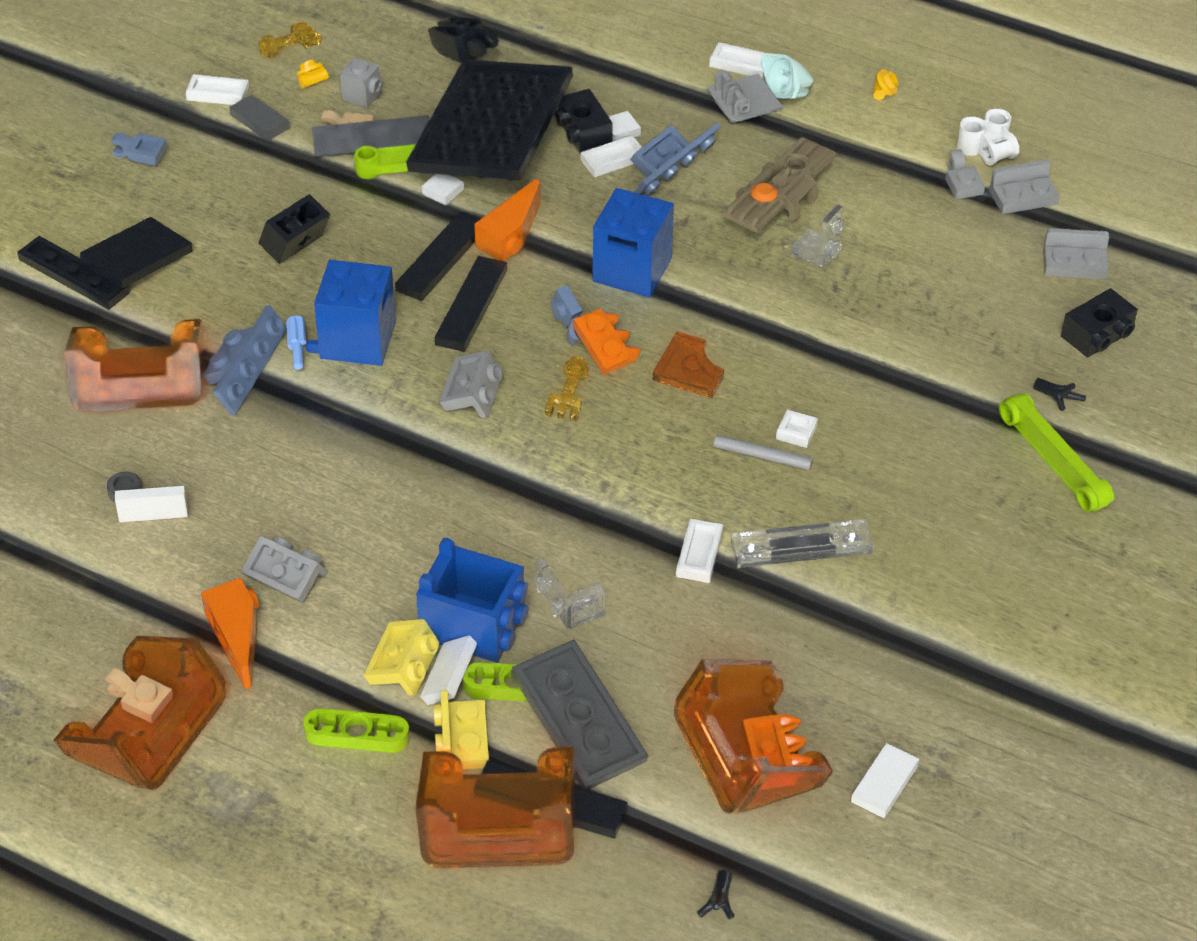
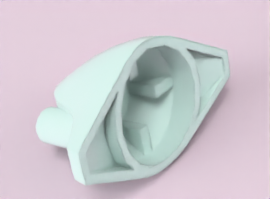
M764 53L761 65L767 86L775 97L795 99L806 96L809 91L808 87L814 81L808 70L790 56Z

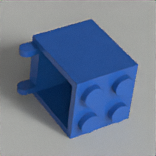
M615 188L593 225V282L651 297L672 259L674 203Z
M329 260L314 302L318 340H308L305 347L306 350L310 353L319 354L320 359L383 366L396 323L392 267Z
M443 538L439 544V554L428 574L423 573L419 579V590L416 593L418 619L426 621L437 637L439 645L442 646L444 642L470 635L477 642L473 656L498 663L504 651L511 649L517 626L523 625L527 618L528 605L525 604L528 583L524 582V566L455 546L453 540Z

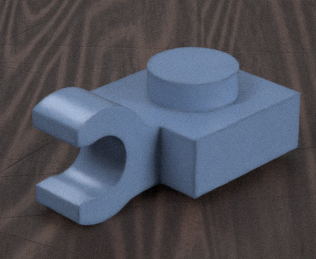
M116 133L111 140L112 144H117L113 151L114 156L125 158L128 155V160L157 166L167 149L166 139L138 133L136 138L129 137L123 133Z
M568 285L556 289L550 304L554 317L562 322L565 329L568 328L566 338L573 346L576 345L578 337L572 324L575 318L581 316L583 310Z

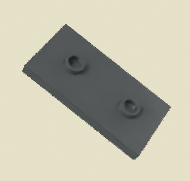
M575 639L512 667L511 675L581 788L589 790L647 762L649 757Z

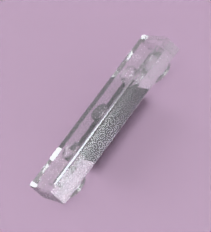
M866 519L731 534V545L737 568L872 554L874 545Z

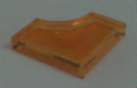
M676 331L653 371L652 380L713 398L724 378V369L714 365L706 357L705 339Z

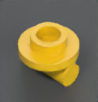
M315 59L299 65L300 71L296 73L302 89L329 79L328 72L324 68L323 63H316Z
M881 69L877 72L873 97L876 100H882L886 94L893 96L897 93L899 82L892 71Z

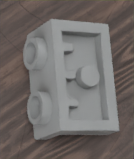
M1047 159L993 169L989 192L1002 214L1058 205L1060 195L1048 177L1051 164Z
M1047 229L1043 248L1045 276L1107 279L1109 233L1107 231Z
M489 350L455 357L439 401L445 411L473 406L481 418L489 416L503 374L501 366L494 360Z
M260 536L241 573L303 603L317 576L320 575L325 578L328 571L320 565L322 559L307 550H303L299 554L291 550L293 548L292 544L280 537L275 536L272 541Z

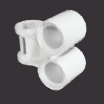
M995 108L986 112L985 120L974 116L963 118L960 122L957 149H961L963 154L968 156L979 154L988 166L995 165L998 160L1007 157L1009 159L1018 157V141L1009 132L1011 124L1010 113L1006 110Z

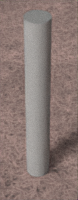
M718 434L714 441V447L808 471L811 470L813 458Z

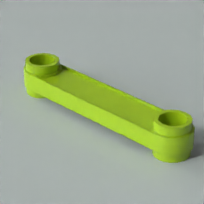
M416 144L384 148L360 147L355 151L354 169L357 175L363 179H372L381 174L407 172L406 161Z
M1018 393L1000 402L999 411L1003 421L1009 426L1013 425L1076 495L1077 502L1083 511L1087 513L1095 512L1113 502L1114 492L1109 482L1103 478L1099 479L1036 410L1030 395Z

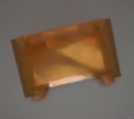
M202 319L183 320L175 324L171 331V345L108 349L105 334L96 327H72L64 353L70 399L77 409L84 412L182 406L194 404L202 395Z
M136 636L123 654L122 666L125 674L134 682L141 675H144L172 689L173 698L152 724L123 710L120 702L122 698L118 697L93 730L86 723L80 721L69 722L63 727L54 739V742L63 754L137 788L151 790L159 788L226 698L227 683L198 638Z
M701 659L675 700L674 716L720 808L726 813H744L821 788L833 773L826 757L819 751H808L804 754L813 760L810 766H771L767 757H754L753 759L749 755L742 730L743 719L776 715L777 713L773 707L783 692V681L772 661Z
M554 747L543 751L538 757L537 772L464 775L461 760L455 754L445 751L423 752L415 806L420 851L423 860L434 868L559 865L569 861L574 855L575 847L574 747Z

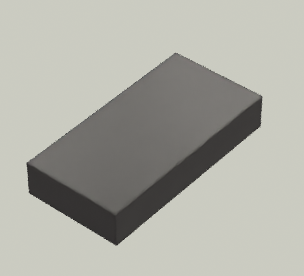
M252 94L229 107L232 117L266 141L273 139L290 128L287 118Z

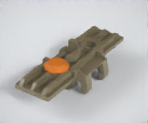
M801 137L782 156L777 155L774 158V163L767 162L763 166L762 172L753 181L751 180L746 187H741L736 192L737 199L723 211L722 216L752 231L759 232L775 215H780L785 210L784 208H786L789 212V220L794 222L800 216L799 201L806 194L808 204H812L817 199V182L813 178L836 157V152ZM799 165L803 169H792L791 166Z

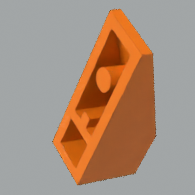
M534 179L475 223V247L500 261H506L523 248L541 204L540 181L538 179Z
M240 577L203 591L201 596L204 614L244 689H247L252 685L257 633L255 609L260 608L254 590L252 588L247 590Z

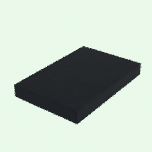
M150 216L80 252V260L114 284L124 288L191 253L192 242Z

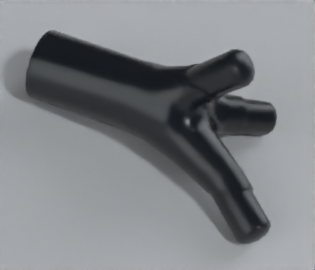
M1038 377L1033 386L1034 390L1053 397L1060 411L1066 409L1063 398L1077 401L1086 400V395L1071 391L1076 387L1074 383L1058 385Z
M727 870L718 871L714 889L709 900L697 911L700 917L705 916L712 909L719 910L720 908L725 912L728 919L735 917L728 899L732 880L731 872Z

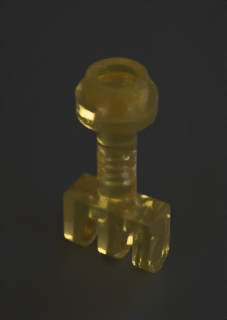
M300 22L290 25V34L275 39L272 35L263 36L262 40L258 42V48L262 56L272 58L278 55V49L300 43L305 48L318 45L322 41V36L306 22Z
M573 356L565 362L563 373L567 378L561 395L549 394L544 412L545 416L552 417L555 407H558L557 418L565 419L569 409L571 410L570 421L577 422L582 408V399L575 398L574 394L579 380L587 378L589 372L588 363L585 359Z

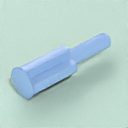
M295 315L289 317L286 321L288 348L290 350L293 349L294 368L300 370L303 368L302 350H304V345L307 344L305 319Z

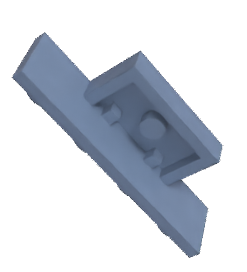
M715 123L689 144L670 125L639 149L630 160L647 178L640 183L634 193H646L647 196L652 194L660 186L661 183L659 181L664 178L668 181L679 171L678 166L680 164L687 166L696 158L699 149L705 152L716 141L713 136L720 126Z
M271 305L265 306L253 327L242 330L234 329L224 336L222 345L209 360L210 364L203 374V377L210 385L218 383L213 393L230 415H235L287 330L286 325Z

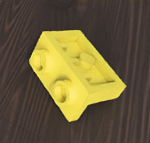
M424 619L389 622L363 676L370 685L400 683L409 696L417 695L437 652L439 641Z
M448 690L440 691L441 704H434L435 726H442L443 734H435L436 756H444L445 771L484 768L487 760H489L485 700L448 702Z

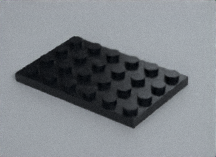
M463 59L406 161L408 172L496 178L509 181L522 180L573 78L572 66Z

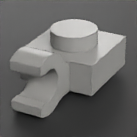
M961 149L950 150L949 155L952 161L947 162L948 171L945 180L954 198L961 199L983 195L985 185L976 167H966L965 157Z

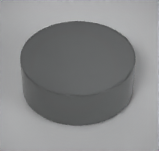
M132 472L116 473L107 481L108 496L113 502H115V491L142 489L140 478Z

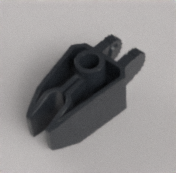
M451 16L437 22L438 26L428 29L431 43L438 53L460 63L463 59L475 60L478 57L484 56L487 48L494 49L499 43L498 37L494 32L483 29L481 19Z

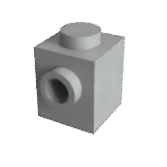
M354 57L340 72L342 101L367 109L380 95L382 79L380 78L379 65Z

